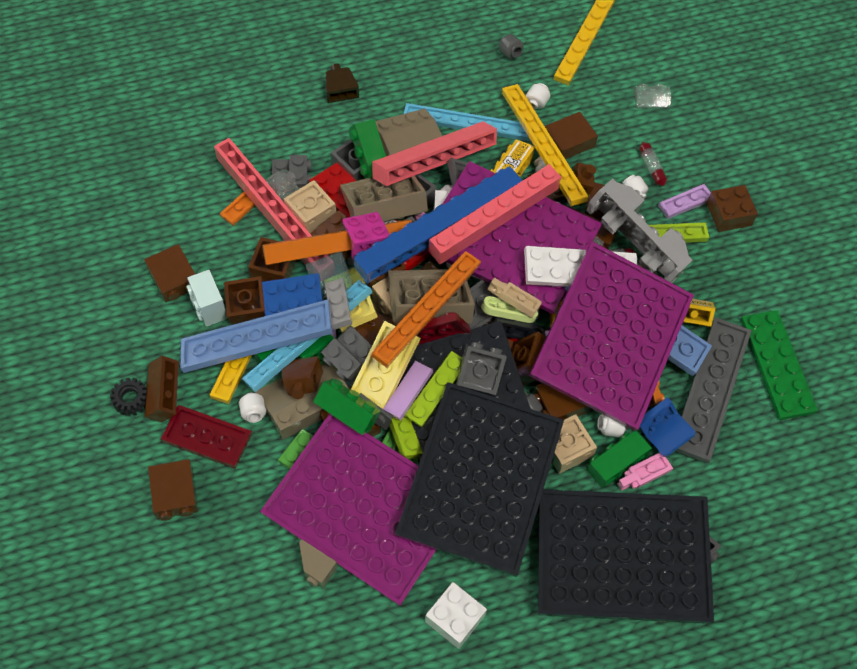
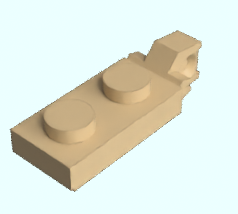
M494 278L488 287V290L531 318H533L542 303L510 282L507 284Z

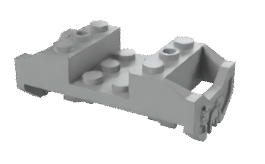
M614 179L610 180L591 199L586 211L592 214L599 209L604 214L603 220L600 221L602 226L612 235L619 229L643 254L638 262L644 269L652 273L658 270L665 277V280L673 283L693 261L688 255L683 236L680 232L674 231L671 228L660 238L658 231L654 227H650L646 223L645 218L639 213L645 201L643 195L630 186L617 183Z

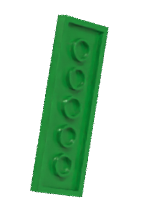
M778 310L742 316L740 319L742 326L752 330L748 342L778 420L816 414L818 409Z

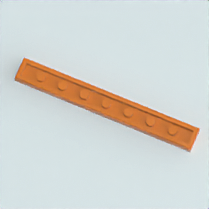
M412 220L386 223L385 226L389 234L400 231L405 225L412 223ZM345 230L264 244L262 246L265 264L268 265L352 250V241Z
M465 251L374 349L371 357L388 368L480 266L481 261Z

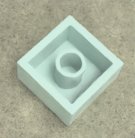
M210 270L187 277L189 285L186 287L199 321L203 320L207 327L226 320L227 315L224 303Z

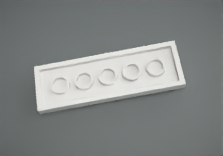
M526 246L524 248L526 284L570 286L586 250ZM614 252L637 265L636 253Z

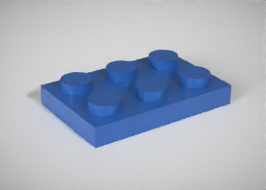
M319 273L262 282L265 316L323 301Z

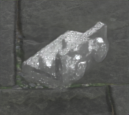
M639 84L633 90L636 108L671 107L670 86H665V84H655L654 86Z
M284 169L265 180L283 202L284 198L300 189L295 182V175Z

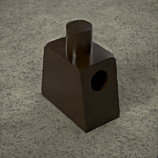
M335 63L331 65V70L326 71L327 103L359 98V86L350 68H341L340 64Z

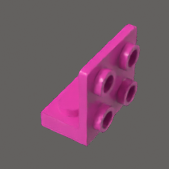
M378 212L343 219V225L352 241L351 256L353 260L357 253L366 251L374 243L381 242L390 235Z

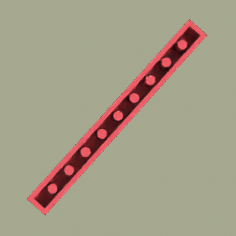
M230 138L214 146L217 160L285 241L312 236ZM328 254L301 259L312 274L319 273L321 282L335 274V263Z

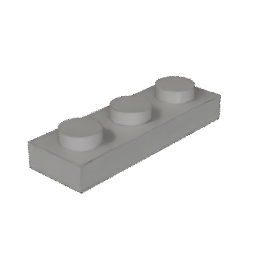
M341 278L325 283L333 329L352 325L344 279Z

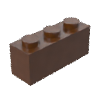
M162 355L149 363L145 418L164 422L176 415L179 361Z

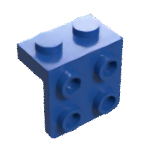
M668 397L645 413L639 427L645 437L663 457L669 456L696 435L694 429L681 417Z

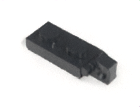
M497 316L493 322H502L506 337L522 339L536 332L545 335V327L534 323Z

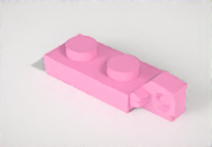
M658 453L630 467L624 473L625 477L620 479L617 485L621 491L630 486L636 489L671 472L673 467L666 457Z

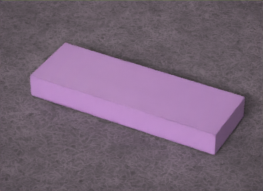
M703 184L659 202L658 207L665 217L670 219L707 203L711 192Z
M415 361L383 410L401 421L432 375L433 370Z

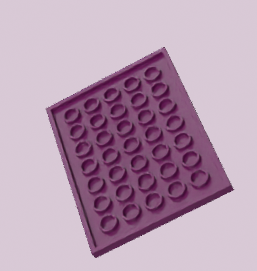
M469 161L443 202V205L454 196L465 193L469 187H475L483 179L490 178L496 173ZM545 197L445 262L453 265L467 251L481 261L480 266L472 274L473 276L488 283H491L494 278L508 284L510 282L540 300L542 303L539 308L554 314L566 289L563 286L526 284L524 248L526 246L587 250L589 244L594 241L602 223ZM429 247L423 250L424 252L430 254V252L428 251Z
M592 241L585 252L529 376L637 431L694 294Z
M331 414L325 419L260 511L261 514L300 540H304L337 562V565L399 606L402 605L437 551L395 536L418 465L368 433L361 435Z

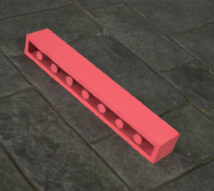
M482 121L372 162L373 179L385 186H389L446 164L450 158L459 159L496 145L497 128Z
M550 164L429 239L428 251L439 264H442L558 190L561 176Z

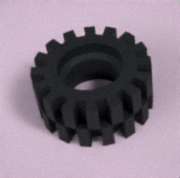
M130 377L126 378V382L123 379L119 380L121 384L118 385L116 383L114 385L116 389L112 388V394H110L116 411L120 412L121 415L126 414V416H130L131 413L135 416L138 410L142 413V407L146 408L147 389L142 381H137L136 378H133L132 381ZM131 391L137 393V398L134 401L128 403L123 401V396Z

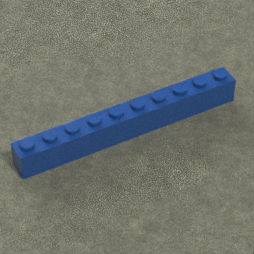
M511 166L500 169L494 176L483 179L475 187H469L465 193L454 196L449 202L437 206L429 214H423L419 220L408 223L400 231L391 233L383 241H378L366 251L357 253L354 257V268L367 284L428 248L429 239L523 180Z

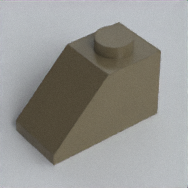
M301 539L299 544L304 573L307 578L306 581L315 588L319 586L323 589L337 570V562Z

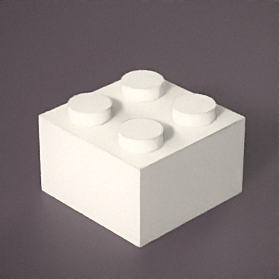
M452 582L426 614L425 622L459 649L485 617L487 609Z

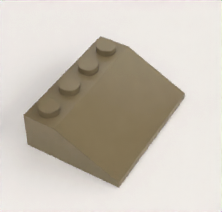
M425 108L375 121L386 156L442 136L435 119Z
M415 176L389 186L383 185L373 179V177L340 185L351 217L378 212L385 223L388 220L402 219L409 215H420L422 212L428 211L426 191Z
M448 269L388 271L391 312L394 325H398ZM467 280L434 317L437 318L444 316L448 312H454L467 323H472L475 304Z
M327 363L321 365L323 375L317 390L313 393L304 394L301 399H295L287 394L283 378L255 392L264 398L266 412L282 440L321 420L320 412L324 409L313 401L324 381L332 378L338 379L343 383V386L348 388L344 380L338 376L333 366L330 367Z

